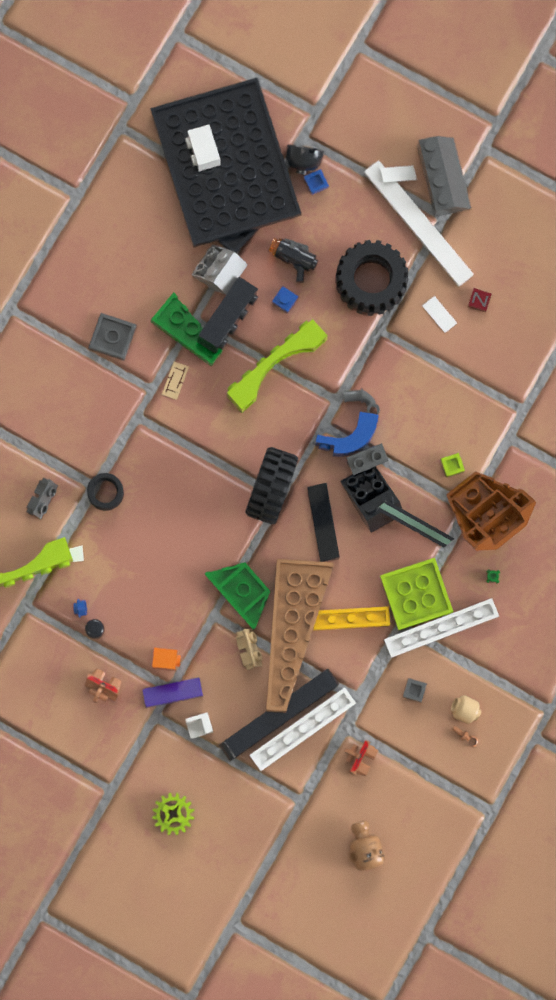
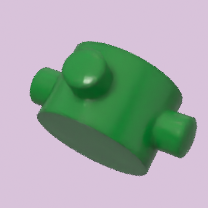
M488 569L486 571L488 573L487 583L496 582L498 584L500 582L498 580L499 570L490 571Z

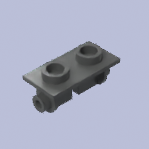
M382 443L346 457L348 460L347 464L351 468L353 475L388 461Z
M43 478L42 481L40 480L34 491L39 497H31L26 507V512L42 519L48 510L52 497L56 494L58 485L50 479Z

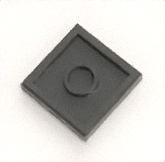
M101 313L88 348L125 361L137 325Z

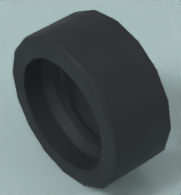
M100 473L94 476L88 484V499L99 510H112L122 502L124 496L123 485L115 475ZM102 481L112 482L117 489L116 497L109 503L98 501L94 495L96 485Z

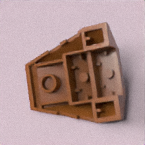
M476 471L446 494L464 539L476 551L497 550L527 526L536 505V501L520 488L517 490L510 487L507 483L502 484L494 478Z

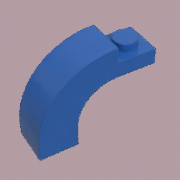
M360 412L357 427L351 435L344 438L317 435L315 446H319V449L329 451L330 448L334 449L333 456L335 457L355 454L362 450L372 439L379 415Z

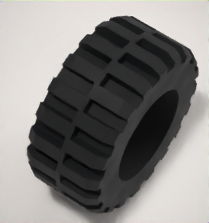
M365 240L364 244L358 242L354 244L353 248L349 247L345 255H342L336 271L337 292L340 293L343 303L346 302L348 304L347 307L351 310L355 308L359 314L363 312L368 313V316H373L374 313L384 314L386 310L390 311L396 304H399L402 296L405 294L408 284L406 261L404 257H400V252L397 249H391L392 245L388 243L385 246L379 240H376V243H371V240ZM365 263H376L383 266L390 277L387 288L378 293H368L361 290L354 281L356 269Z
M274 447L267 448L245 511L248 517L271 525L276 524L298 462L296 455Z

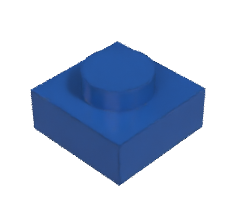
M321 169L304 176L311 195L329 188Z
M282 286L272 300V303L288 313L297 301L298 296Z

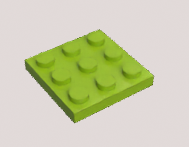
M435 558L380 575L398 631L453 613Z

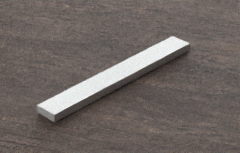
M378 160L365 170L364 174L458 287L461 286L474 274L397 182H383L380 168L385 167Z

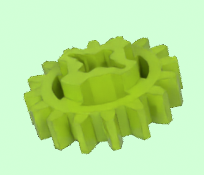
M169 793V798L167 799L161 796L163 801L161 803L156 801L155 803L158 805V808H153L152 810L157 813V815L152 817L153 819H158L155 826L161 825L160 831L163 832L166 829L168 830V835H171L172 831L178 835V830H182L185 833L184 827H191L189 820H194L190 813L195 811L194 809H189L192 803L185 802L186 796L180 799L179 793L175 797H172V794ZM178 801L174 806L166 805L167 802ZM183 806L186 808L187 811L186 818H184L181 813V809L183 808ZM177 809L178 818L173 817L170 819L168 812ZM161 810L166 815L164 822H162L160 817ZM174 822L182 824L178 827H169Z

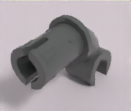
M363 388L361 390H344V402H365L368 406L367 413H370L372 406L377 409V415L380 413V408L376 404L375 399L368 392L364 391Z

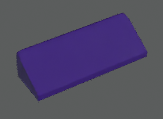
M200 678L142 689L146 708L203 697Z

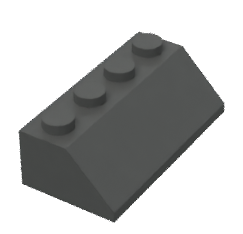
M435 136L419 140L417 148L434 217L470 210L471 205L454 138Z

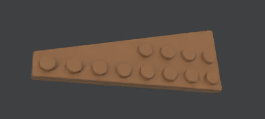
M277 559L266 711L286 713L334 563Z

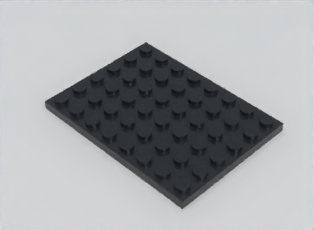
M258 77L150 108L193 248L302 216ZM210 125L220 157V165L199 171L197 165L193 166L191 159L193 151L192 148L188 149L185 138L188 137V130Z

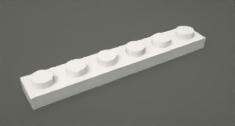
M491 598L384 639L390 657L393 658L497 618L499 614Z
M343 688L250 754V757L260 771L264 770L351 708L356 702L346 688Z

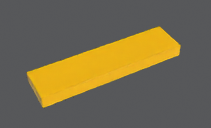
M389 606L319 610L313 631L390 626Z

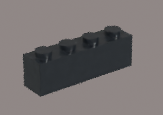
M238 277L198 335L197 342L215 354L219 349L223 350L228 343L227 337L236 332L238 321H243L248 314L247 308L249 305L253 306L259 297L257 296L258 288Z

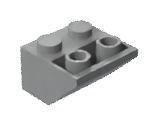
M212 244L201 262L196 266L192 276L213 290L227 295L248 264L234 251Z

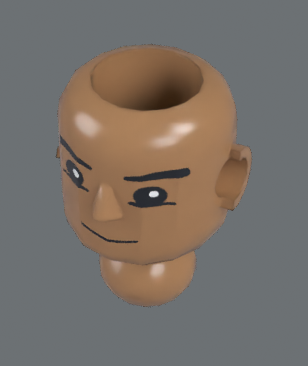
M367 821L352 824L351 830L355 834L356 839L350 843V860L360 871L381 866L385 858L379 837L369 834V823Z

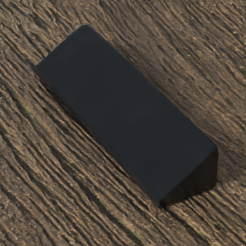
M327 483L307 487L320 562L338 560L340 556Z

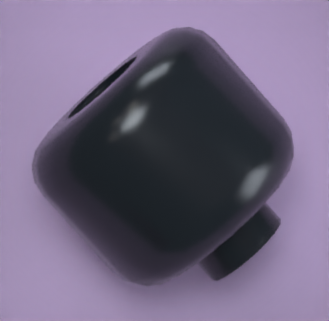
M92 619L87 622L85 632L88 637L98 639L103 636L105 628L101 621Z

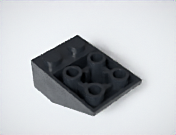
M376 466L358 474H352L340 481L371 533L394 520L376 510L385 501H389L402 508L399 499Z

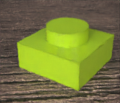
M459 453L440 459L446 478L465 472Z

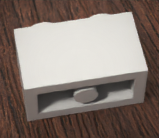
M210 125L188 130V137L185 140L188 149L192 148L193 155H191L193 166L197 165L199 171L219 166L220 157Z

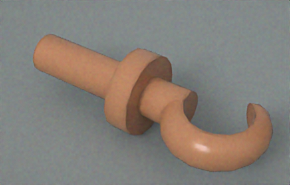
M453 726L452 730L461 736L460 739L469 741L471 738H474L476 743L472 747L478 745V738L476 736H468L467 731L463 732L456 726Z

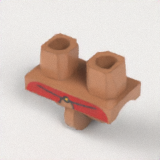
M96 669L92 675L89 674L87 676L85 686L90 688L89 694L94 696L93 702L97 703L99 699L106 702L108 698L116 702L120 692L121 680L112 677L110 682L107 683L103 681L105 673L99 669Z
M365 740L359 753H356L359 747L356 744H353L351 750L344 749V752L348 754L346 762L351 763L353 757L356 758L349 773L353 775L355 773L362 776L367 775L370 766L361 761L364 756L374 760L378 753V750L370 745L371 742Z

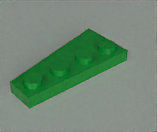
M174 292L151 319L152 324L209 366H212L223 352V350L219 349L215 354L197 342L198 335L203 329L201 323L191 315L189 309L181 303Z

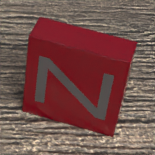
M474 288L468 307L486 313L492 293Z

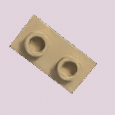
M243 629V631L237 632L235 638L239 650L246 648L247 651L240 654L243 666L247 670L262 666V654L257 648L256 634L252 629Z

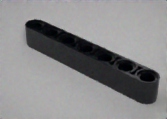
M329 669L323 671L292 693L286 713L266 711L219 744V747L228 760L232 761L340 684Z

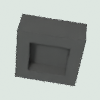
M408 678L403 697L421 703L427 683Z

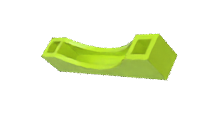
M313 319L310 322L305 321L299 326L300 330L296 334L291 333L288 335L282 346L277 345L274 347L268 358L265 359L263 357L256 363L257 367L251 371L249 369L242 375L243 379L240 382H234L227 388V397L241 413L256 402L261 382L277 363L295 354L314 352L327 341L328 335Z
M63 537L46 543L42 551L27 565L14 571L0 573V587H11L15 585V581L21 579L23 582L33 579V575L38 573L45 575L51 573L53 568L59 567V569L70 566L73 558L66 538Z

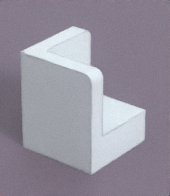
M208 712L185 719L191 739L213 733Z

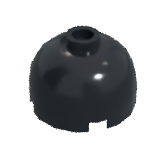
M287 144L286 160L290 167L296 169V173L307 175V171H314L321 165L324 155L323 150Z

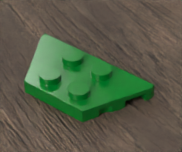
M246 562L206 572L205 576L251 629L254 630L271 592Z

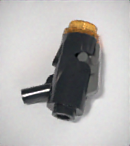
M274 238L270 245L269 252L273 256L279 258L287 265L288 263L292 264L297 270V283H304V270L307 272L315 270L318 263L317 255L309 252L307 245L281 238Z

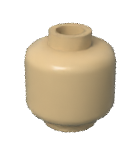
M468 696L457 697L452 703L451 711L453 712V717L466 724L478 720L481 715L479 702Z

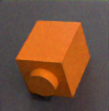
M154 648L153 669L176 671V667H180L181 655H178V650Z

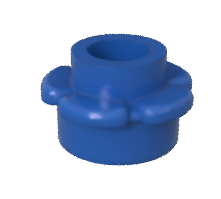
M77 599V603L73 604L74 614H78L79 618L87 615L86 600Z

